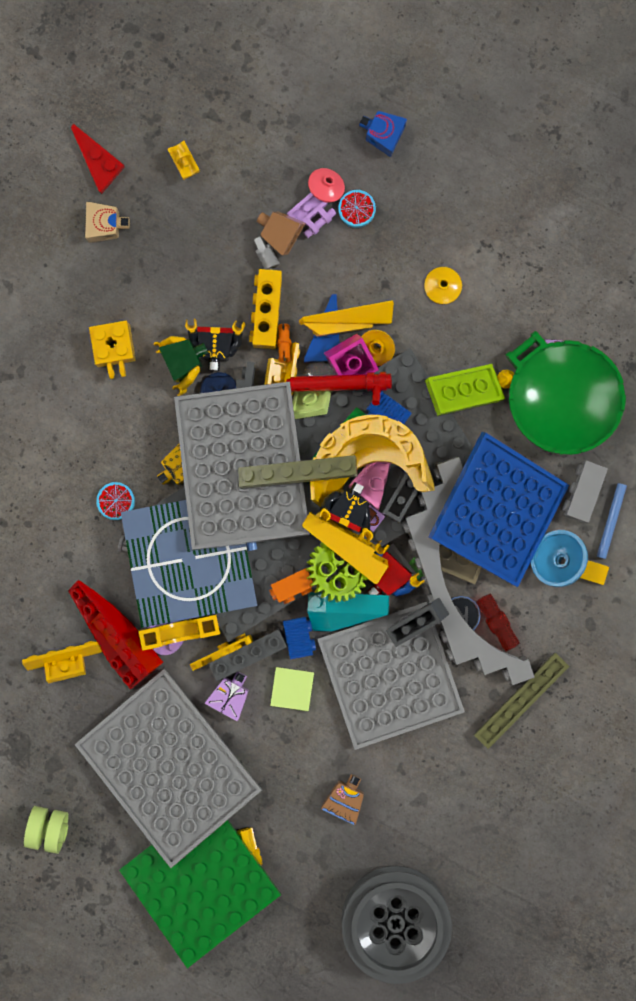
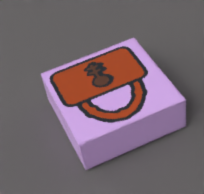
M369 505L370 530L374 532L385 516Z

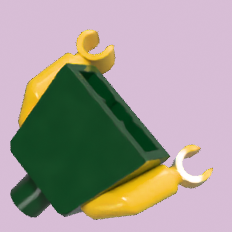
M170 336L161 342H154V346H159V350L156 353L162 354L173 380L179 383L172 387L173 390L179 388L180 392L177 396L185 394L187 388L194 382L202 367L199 357L208 353L205 344L202 343L193 347L189 339L178 336Z

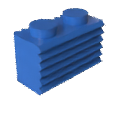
M382 391L380 393V404L375 406L371 402L366 409L368 415L387 416L403 424L406 423L412 414Z
M306 617L283 621L290 660L313 655L316 646L314 639H310L309 632L312 631L311 621L306 620Z

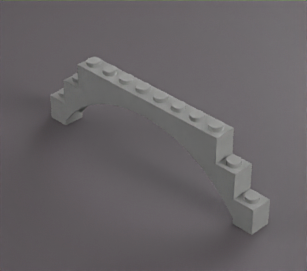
M453 457L434 464L435 469H433L435 479L439 480L440 483L434 485L435 491L419 492L420 495L417 496L421 507L424 506L425 509L403 516L404 522H402L405 533H409L411 540H408L411 551L416 553L417 558L414 560L417 569L422 570L423 577H421V581L424 580L423 586L428 588L430 595H427L429 603L440 598L449 612L446 618L437 623L442 628L440 632L443 643H447L449 648L446 650L447 656L456 665L476 658L474 660L476 669L478 671L481 670L484 675L504 668L502 670L505 681H509L512 685L534 678L528 658L525 656L516 657L505 653L483 640L469 627L451 600L441 570L439 543L428 538L463 466L459 457Z

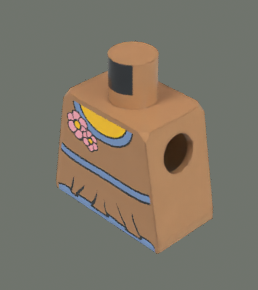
M351 774L347 783L339 780L323 802L321 809L355 825L364 796L363 791L357 789L361 778Z

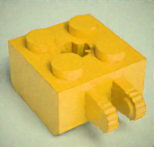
M128 321L89 327L95 365L98 368L107 366L109 378L113 379L115 376L113 365L119 364L120 374L122 377H125V363L136 361L131 328ZM112 341L117 343L116 345L114 344L115 347L113 348L109 346Z

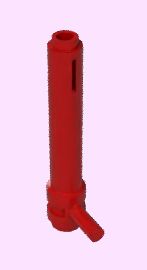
M367 372V374L295 376L286 380V382H290L291 392L373 391L372 404L375 406L380 404L381 391L392 389V376L386 372H380V374Z

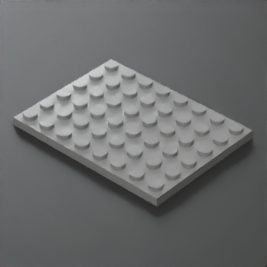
M290 382L174 397L192 550L310 535V532L302 527L307 517L303 482L243 489L239 487L238 468L300 461Z
M166 669L158 673L75 744L170 868L175 866L262 791V788Z

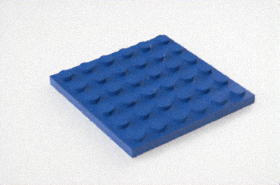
M481 432L428 538L511 585L518 587L569 485L491 435Z

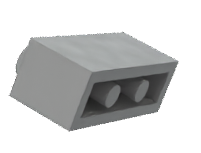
M584 461L578 465L575 473L578 476L576 482H572L569 492L571 496L564 503L563 511L565 513L563 516L582 523H589L608 468L589 461Z

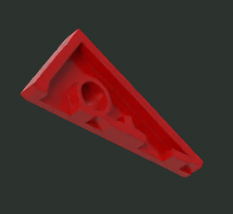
M73 124L71 126L72 132L97 189L102 194L125 166Z

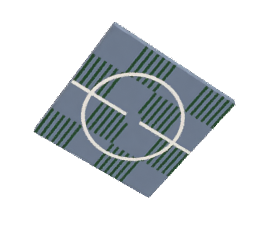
M186 500L121 512L141 628L258 606L246 544L193 551Z

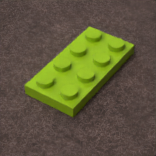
M492 364L433 376L425 380L437 416L488 405L505 399Z

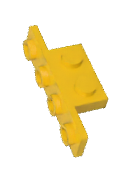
M292 343L290 347V362L286 363L285 360L284 363H281L278 359H268L264 385L286 382L290 377L296 376V363L300 355L299 343Z
M89 641L84 643V645L69 646L63 650L49 651L39 656H29L27 659L22 660V664L28 671L45 667L46 681L49 684L85 675L84 657L101 653L102 650L98 642Z

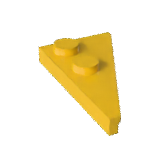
M244 633L235 637L236 642L230 645L227 641L217 646L218 651L191 663L192 670L201 668L252 643L254 640L251 634L246 636Z

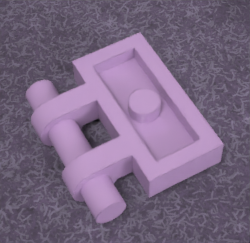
M310 193L293 207L287 215L306 223L308 229L304 232V235L309 238L313 234L316 235L325 223L331 222L336 212L333 208L326 212L323 208L328 203L318 200ZM316 214H319L321 218L313 223L311 219Z

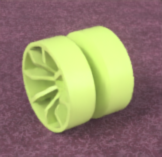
M34 806L26 826L24 847L38 850L44 840V850L46 852L59 854L67 836L68 812L54 810L49 819L48 808Z

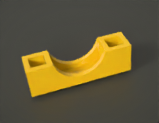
M207 615L140 629L138 633L141 648L144 651L180 641L219 635L220 631L217 616Z

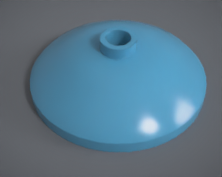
M551 531L543 536L531 560L532 570L535 576L546 585L552 587L568 586L577 581L584 573L588 562L587 548L584 542L570 531ZM562 559H566L564 564H561Z

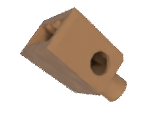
M278 211L273 212L271 216L262 212L257 219V222L264 226L261 237L281 255L289 254L306 224Z

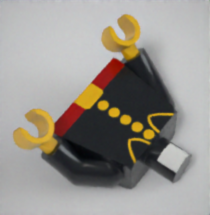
M195 318L194 325L192 326L188 324L186 319L185 327L188 330L189 340L193 347L204 343L208 350V353L201 356V359L209 361V371H220V361H229V357H233L241 346L242 331L245 327L244 322L241 328L236 326L237 320L233 323L232 328L198 327Z
M354 482L349 492L340 488L338 491H334L324 497L320 512L315 515L316 519L323 516L322 523L331 519L357 532L361 530L362 533L358 536L360 541L364 539V536L367 537V543L373 538V534L370 531L371 518L368 501L359 498L364 486Z

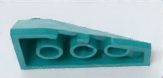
M322 592L308 593L307 612L313 631L333 632L389 615V595L355 594L353 599L348 597V601L344 602L341 598V601L336 603L335 597L332 601H328V595L321 598Z

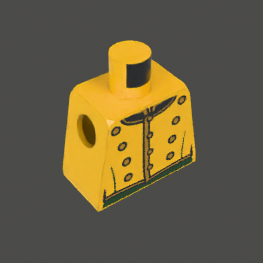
M179 443L161 461L166 470L157 475L163 485L171 479L177 485L184 483Z

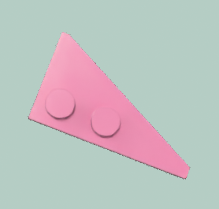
M374 462L367 464L358 474V477L349 485L350 489L354 482L364 486L360 497L368 501L377 510L381 506L391 463Z

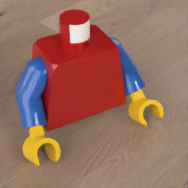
M380 540L375 545L374 553L388 560V568L379 582L368 590L370 595H380L384 591L389 596L397 597L410 593L425 582L424 580L418 581L417 576L419 573L413 575L393 555L386 551L389 548L388 544L383 548L380 545L382 542Z

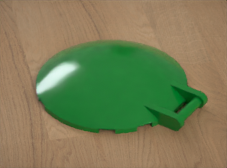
M534 331L530 334L531 337L515 350L505 354L506 358L516 369L509 390V404L514 422L530 442L548 452L572 455L584 453L598 447L617 429L625 410L626 395L624 382L618 368L606 354L594 346L591 347L572 340L547 344L539 333ZM534 343L539 346L521 361L517 359L519 355Z

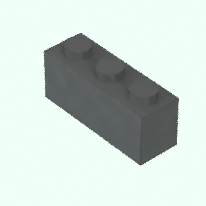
M407 473L403 476L382 512L383 515L398 524L418 492Z
M437 598L394 623L386 632L395 647L441 622L449 615V612L440 598Z

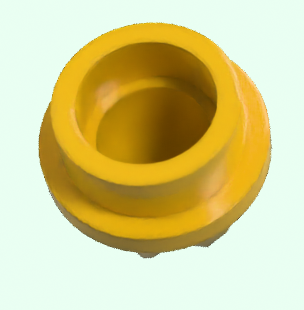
M502 370L497 375L501 388H510L514 376L512 371Z

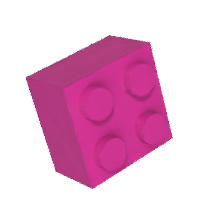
M358 334L324 352L335 375H360L379 370L363 338Z

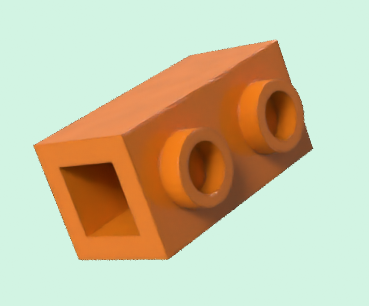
M307 568L271 584L272 589L269 591L273 600H278L279 603L283 601L284 604L295 600L294 595L301 593L303 596L312 592L310 584L313 581L312 579H307L310 576L309 572L306 571Z

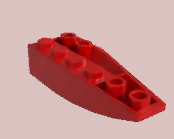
M80 580L76 581L68 590L95 640L100 645L107 661L130 690L163 663L153 649L142 651L138 630L100 594Z

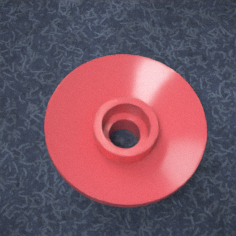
M317 169L309 177V190L320 201L327 203L335 202L344 194L345 185L343 179L331 169Z

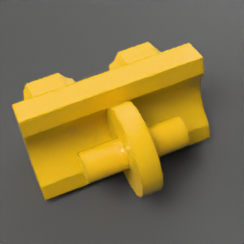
M185 141L168 148V152L183 180L200 172Z

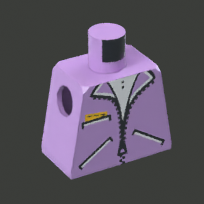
M237 671L233 680L225 677L205 704L238 721L249 691L242 686L247 676Z

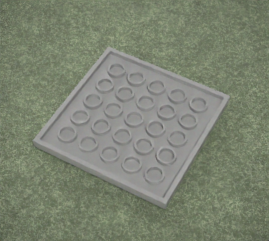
M427 602L317 639L355 750L465 712L435 625L395 647L386 632L394 623L427 605Z

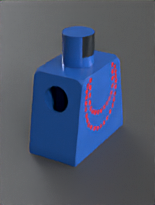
M377 111L373 120L363 116L359 126L368 130L366 134L367 142L391 157L405 129L407 119Z

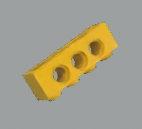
M259 269V274H255L254 286H257V293H253V305H256V309L251 314V323H254V331H250L249 342H253V348L276 349L282 271ZM265 287L272 288V292L268 295L262 293V290ZM264 305H268L271 308L268 313H262L260 309ZM262 324H267L269 330L261 332L259 327Z

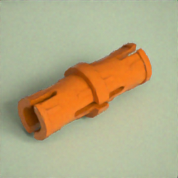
M279 324V339L277 340V347H279L278 361L284 363L285 356L286 363L291 361L290 347L292 346L290 325L284 324L283 329V324Z

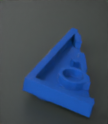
M337 294L331 295L324 313L337 311ZM339 334L321 337L314 335L304 357V363L328 362L324 352L340 344Z

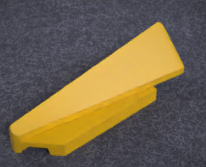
M391 300L305 316L299 320V324L308 327L317 337L371 329L373 324L388 325L392 323L394 302Z
M309 512L302 527L370 581L377 584L388 568V560L374 553L375 544L370 541L367 543L365 538L360 541L358 534L331 519L322 523L323 516L316 519L315 514Z

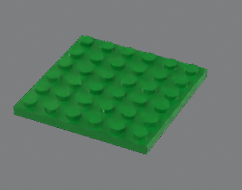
M229 820L172 868L168 866L154 846L151 845L119 870L186 968L193 965L282 895Z

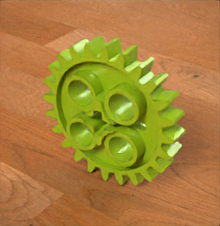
M320 543V547L316 546L314 548L315 552L309 554L313 559L306 562L311 565V567L306 569V571L311 572L307 579H313L310 587L316 585L315 593L321 591V598L328 595V601H332L335 597L336 603L340 602L341 598L345 602L348 601V597L353 599L355 594H360V588L366 586L362 581H366L368 578L349 563L340 568L338 574L334 575L328 583L326 582V579L345 560L341 557L340 561L336 560L335 552L324 543ZM322 565L327 568V574L322 572ZM348 566L353 569V575L349 574ZM335 580L341 583L340 589L336 587Z

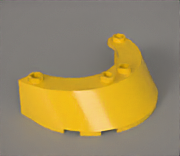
M363 415L340 424L338 429L332 434L329 433L324 438L316 457L313 458L315 460L355 455L357 470L374 462L392 463L402 468L409 475L417 491H435L430 469L419 440L407 426L387 416ZM349 477L310 481L311 500L321 507L324 497L334 491H338L340 488L343 489Z

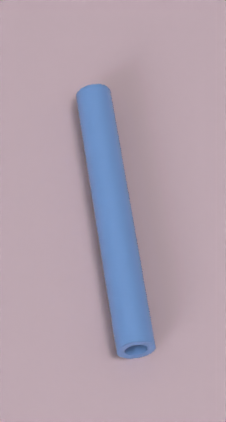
M617 484L596 557L602 559L607 557L627 488L624 484Z

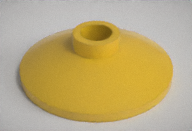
M435 268L425 279V293L431 301L437 304L452 303L461 293V278L451 268ZM445 281L447 286L442 287L440 282Z
M370 330L361 336L377 366H382L393 358L395 344L387 333L381 330ZM375 343L380 344L381 347L377 348Z

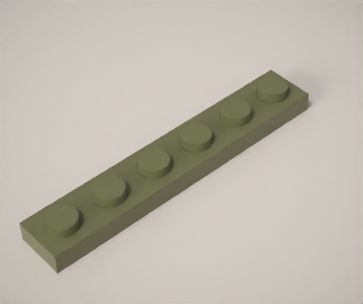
M352 455L238 468L239 487L243 489L358 477L356 456Z
M554 652L534 673V678L527 680L473 735L489 749L570 666Z

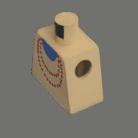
M86 202L85 238L89 243L119 238V229L130 228L129 217H119V211L116 207Z

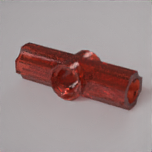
M491 593L477 600L476 603L485 616L489 629L496 635L505 652L519 645L520 642L511 629L507 616L500 610Z

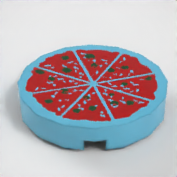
M351 190L340 199L338 212L340 218L347 226L362 228L373 220L376 207L372 196L367 192Z
M112 482L100 489L96 504L99 512L104 517L110 520H121V512L134 509L135 497L128 486L120 482Z

